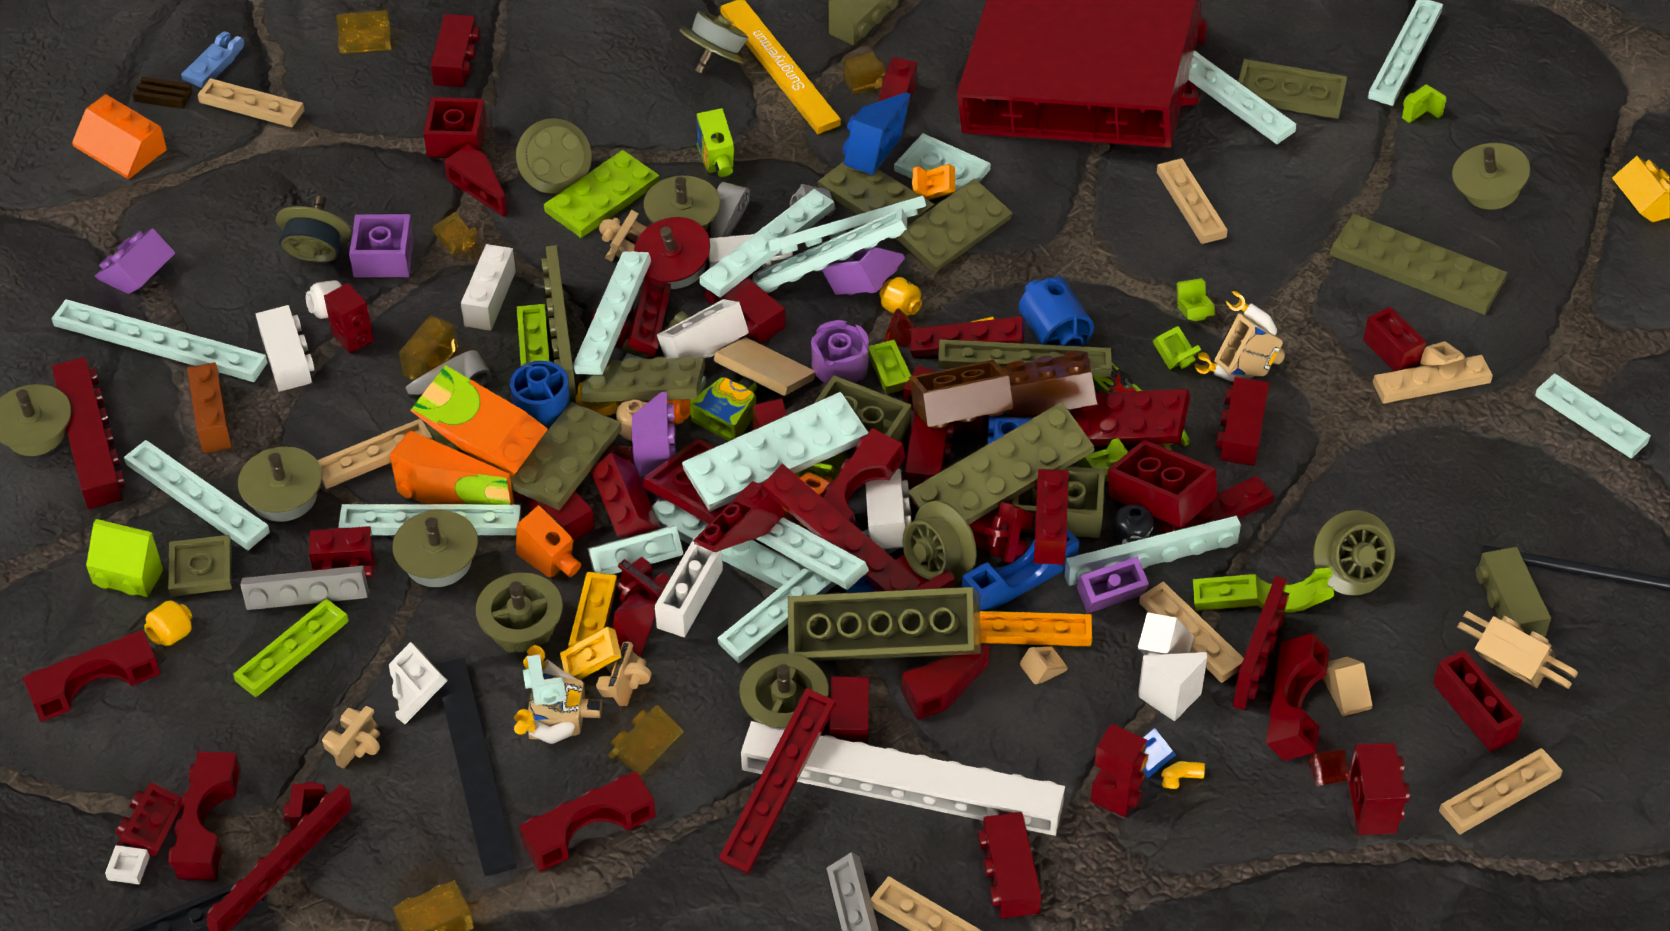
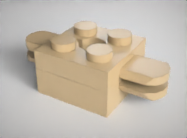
M1468 611L1465 612L1463 616L1465 619L1485 630L1484 633H1481L1462 622H1459L1457 626L1462 632L1479 640L1474 649L1481 658L1535 688H1538L1544 677L1564 688H1570L1572 683L1549 670V667L1552 666L1573 678H1576L1578 672L1555 659L1556 655L1551 649L1552 645L1548 643L1549 640L1534 631L1529 636L1523 632L1524 630L1520 627L1519 623L1506 616H1503L1502 620L1493 616L1489 623Z

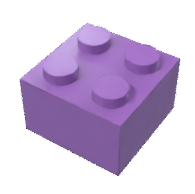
M410 214L355 215L349 252L354 277H409L414 244Z

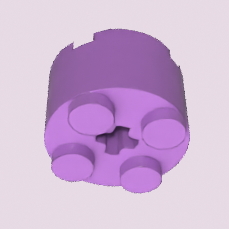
M835 320L821 325L816 330V334L811 340L812 370L815 371V375L823 381L825 386L833 375L853 383L866 377L869 365V340L867 333L862 327L856 324L853 327L847 325V321Z

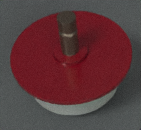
M670 217L659 220L647 227L638 237L634 251L649 252L651 263L645 274L646 277L658 282H667L671 284V289L686 287L700 278L706 268L711 246L708 233L699 223L684 217Z

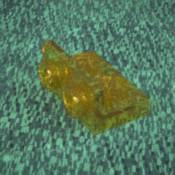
M387 10L336 15L340 54L391 50V28Z
M658 705L650 712L644 708L631 721L635 727L629 733L623 729L611 741L614 749L608 756L613 759L618 755L634 772L637 771L639 776L684 732Z

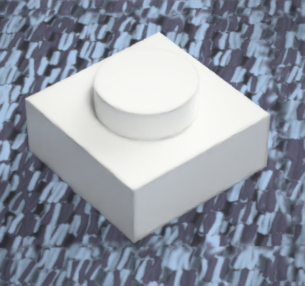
M116 845L105 872L107 880L140 884L150 858L148 850Z

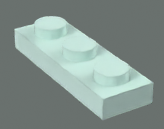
M676 525L588 548L593 572L603 574L622 572L618 568V564L624 559L632 563L643 557L652 564L684 555Z

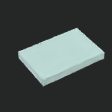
M922 133L894 164V171L913 179L914 167L919 166L928 171L950 164L955 167L956 192L974 178L980 182L990 171L991 163Z

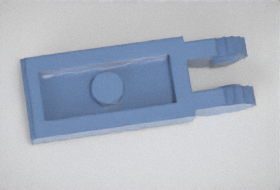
M223 31L216 37L215 43H212L181 74L183 81L203 88L210 78L216 79L243 49L245 44L243 38L237 36L232 39L230 33Z

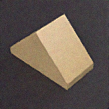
M1349 657L1328 661L1327 675L1323 677V680L1342 717L1372 709L1364 662Z

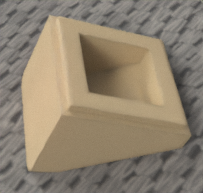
M1444 341L1425 347L1420 364L1445 365L1463 360L1465 355Z
M1052 646L1031 647L1020 661V666L1035 685L1058 676L1068 669Z

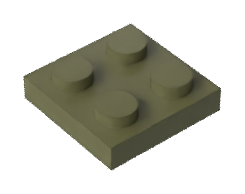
M230 535L169 542L168 590L171 597L232 589V542Z

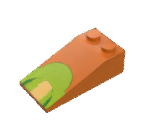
M446 365L410 410L469 456L509 473L510 478L516 474L548 430V428L524 410Z
M410 430L390 453L397 492L405 498H412L426 504L514 505L509 473Z

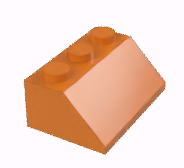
M106 94L86 108L72 142L73 147L128 180L167 150L161 126Z

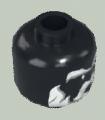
M1129 504L1120 508L1115 515L1114 536L1116 541L1120 544H1125L1152 537L1154 517L1151 511L1138 504Z

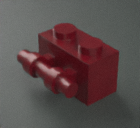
M371 526L310 530L309 558L312 566L310 571L363 566L366 578L372 577L373 572H375V544Z

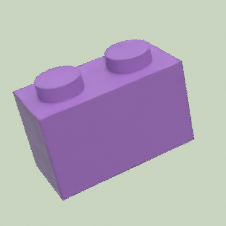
M1137 556L1081 575L1076 587L1088 614L1141 596L1145 593L1149 583Z

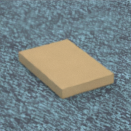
M747 337L716 351L714 357L716 363L783 396L812 382L815 378L814 370Z

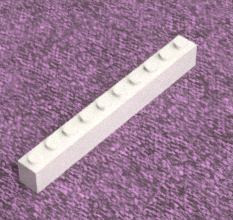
M751 721L741 750L742 770L762 774L785 728L769 727ZM820 735L797 782L982 821L985 816L1022 812L1026 830L1054 836L1057 833L1065 786L1058 785L1052 781H1038L1018 774L1009 775L995 772L989 768H975L962 765L956 761L946 762L932 759L926 755L899 752L893 748L884 749L869 746L863 742L840 740L830 735Z

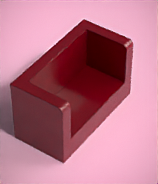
M1391 307L1367 318L1363 341L1393 371L1421 365L1420 361L1426 341Z
M831 677L830 699L835 700L836 706L830 716V736L850 742H863L868 745L869 677Z

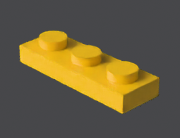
M587 572L568 644L569 648L607 627L618 583L617 575Z

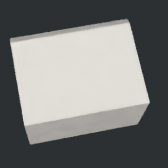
M1207 652L1143 655L1138 691L1139 698L1173 721H1176L1202 693Z

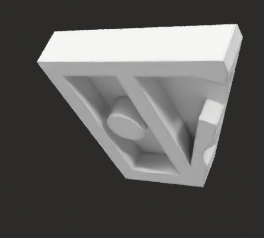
M412 642L389 664L390 676L393 678V696L398 699L399 710L395 712L396 717L406 724L448 681Z

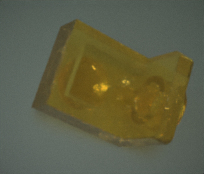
M456 212L435 224L432 229L452 255L460 250L462 252L469 250L475 244L474 239L478 233L475 227L469 230Z

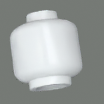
M331 280L314 283L310 291L306 293V304L309 312L314 313L320 319L328 318L324 295L341 287L340 282Z

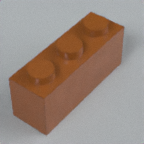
M216 362L187 367L196 430L203 454L232 448L223 388Z

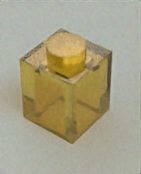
M873 51L844 58V79L853 95L882 87V76L885 75V68L881 60L878 61Z

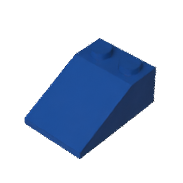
M905 92L864 106L856 116H851L847 125L850 135L846 139L842 153L845 154L843 165L874 175L901 139L911 94Z

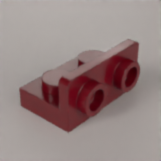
M149 782L144 792L137 790L129 805L130 808L134 809L131 817L124 816L115 834L120 836L116 845L123 846L127 843L135 848L146 849L149 855L155 857L182 806V797L152 782Z

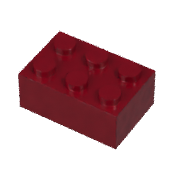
M1145 439L1107 470L1111 499L1125 505L1138 504L1144 506L1151 511L1153 517L1179 528L1185 526L1218 497L1216 468Z

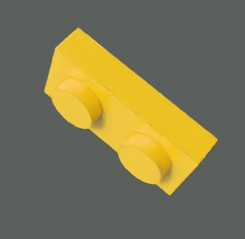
M610 627L602 629L560 653L564 671L578 680L621 658L616 631Z

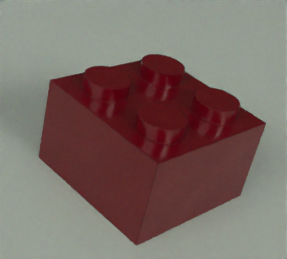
M431 97L423 133L427 157L449 158L466 144L482 151L487 125L484 99Z
M1395 743L1356 744L1347 783L1358 835L1397 833L1400 820L1405 818L1404 805L1410 800V790L1408 783H1403L1404 761L1402 755H1397Z

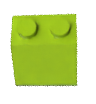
M99 519L95 520L86 563L92 584L104 589L120 590L128 595L148 597L163 572V566L152 532Z

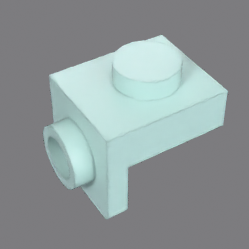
M540 654L527 656L529 669L523 670L525 688H532L535 705H550L566 700L563 678L558 677L544 680Z

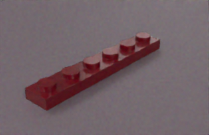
M783 463L762 484L761 489L815 535L865 561L869 571L863 576L881 592L914 590L920 585L921 582Z
M806 688L718 858L721 863L747 875L750 874L836 706L835 700Z
M340 784L331 793L325 794L319 805L310 814H305L300 819L297 827L289 835L281 837L276 847L266 857L260 858L253 870L244 879H239L233 885L230 893L221 902L214 903L206 915L208 931H230L351 810L350 790Z

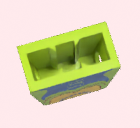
M723 108L697 113V147L707 172H717L719 177L729 176L733 172L732 167H734V145ZM716 134L717 138L711 139L712 135Z
M726 377L720 378L698 394L697 399L690 401L691 421L728 441L742 436L753 419V405H756V395L754 394V391L757 389L756 383L746 377L738 384Z

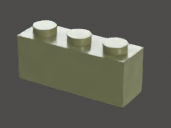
M1512 547L1482 553L1479 566L1476 567V577L1478 582L1484 585L1488 604L1491 608L1495 609L1498 619L1502 620L1503 616H1506L1519 623L1520 627L1524 630L1523 632L1529 636L1534 631L1545 637L1551 617L1518 548Z

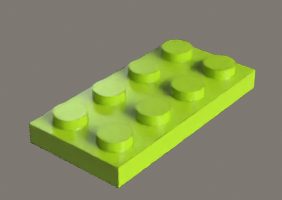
M621 150L544 204V211L574 234L583 238L600 226L603 220L610 219L647 193L653 185L660 181V175L624 150Z

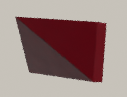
M629 595L614 613L613 629L616 631L620 649L623 642H632L633 652L637 656L642 657L656 617V601Z

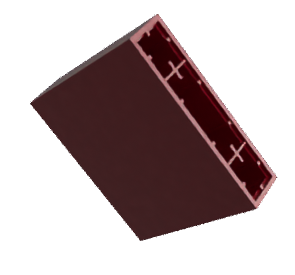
M987 0L957 91L962 133L1171 148L1189 77L1193 53L1202 24L1201 0Z

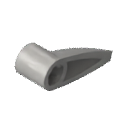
M722 182L717 189L720 197V209L716 217L710 222L711 238L729 237L744 214L750 200L749 188Z
M470 350L422 375L407 385L406 390L408 394H423L445 365L481 386L490 381L492 373L478 351Z

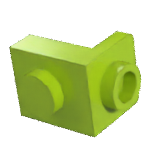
M1424 85L1405 98L1402 119L1411 123L1426 111L1440 118L1443 116L1446 96L1429 85Z
M1202 278L1177 283L1178 309L1188 320L1201 321L1206 319L1207 316L1215 315V305L1206 296L1205 281Z
M1179 326L1161 334L1152 341L1169 370L1178 365L1181 369L1189 366L1196 361L1194 356L1201 351L1199 345L1191 347Z
M1116 438L1112 439L1106 450L1093 452L1082 458L1079 463L1083 468L1105 469L1104 482L1108 481L1107 470L1126 455L1128 451L1121 441Z

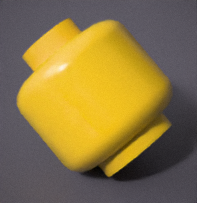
M903 277L889 279L880 290L879 295L882 307L899 318L908 317L910 314L914 315L921 308V290Z
M171 600L166 601L147 614L146 624L144 625L145 632L153 643L171 646L190 633L192 629L190 621L192 614L186 605H179Z

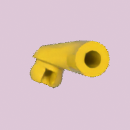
M1178 761L1162 771V786L1164 788L1177 789L1179 787V778L1182 777L1204 779L1205 763Z

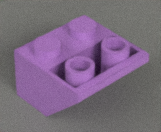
M153 228L144 234L140 230L131 238L128 237L117 247L118 251L114 255H109L99 264L102 269L95 277L112 287L130 294L146 283L175 252Z
M876 247L867 250L861 249L854 252L846 260L838 259L829 263L822 271L835 295H854L862 292L875 293L883 287L884 281L898 270L897 267L903 262L905 257L901 253Z
M667 392L659 393L632 415L634 465L639 476L648 475L676 454V446L670 445L675 444L676 440L675 423H669V421H674V405L668 404Z

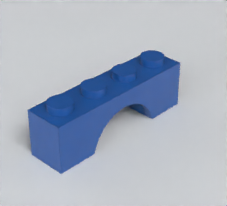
M1067 528L1064 565L1034 563L1033 541L1028 550L1015 560L1014 563L994 568L986 562L962 576V588L973 587L978 590L980 611H993L1065 571L1066 558L1078 555L1079 540Z

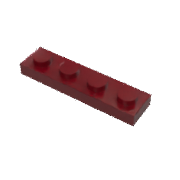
M644 277L640 286L627 346L634 348L640 353L654 356L659 343L657 334L661 333L671 284Z
M1020 316L912 328L910 352L913 358L939 355V339L1024 344L1025 322L1023 317Z
M1254 476L1218 493V497L1182 528L1160 520L1158 521L1157 529L1161 534L1233 516H1237L1239 519L1273 503L1274 494L1258 476Z

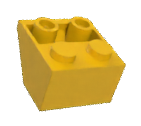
M1636 156L1612 177L1642 216L1651 222L1670 218V176L1662 168L1659 170L1650 159L1645 162Z

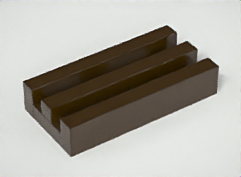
M141 77V84L138 83L136 86L137 91L134 90L132 95L134 102L184 109L193 90L191 84Z

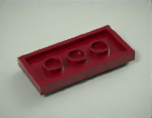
M1188 389L1095 393L1097 405L1073 409V418L1094 446H1109L1112 439L1116 438L1123 445H1138L1144 439L1155 444L1181 443L1191 396Z
M1275 576L1239 670L1233 707L1245 711L1248 700H1255L1260 685L1258 681L1260 676L1263 677L1269 661L1267 658L1268 654L1274 650L1277 630H1281L1286 616L1284 611L1290 593L1285 592L1287 579Z

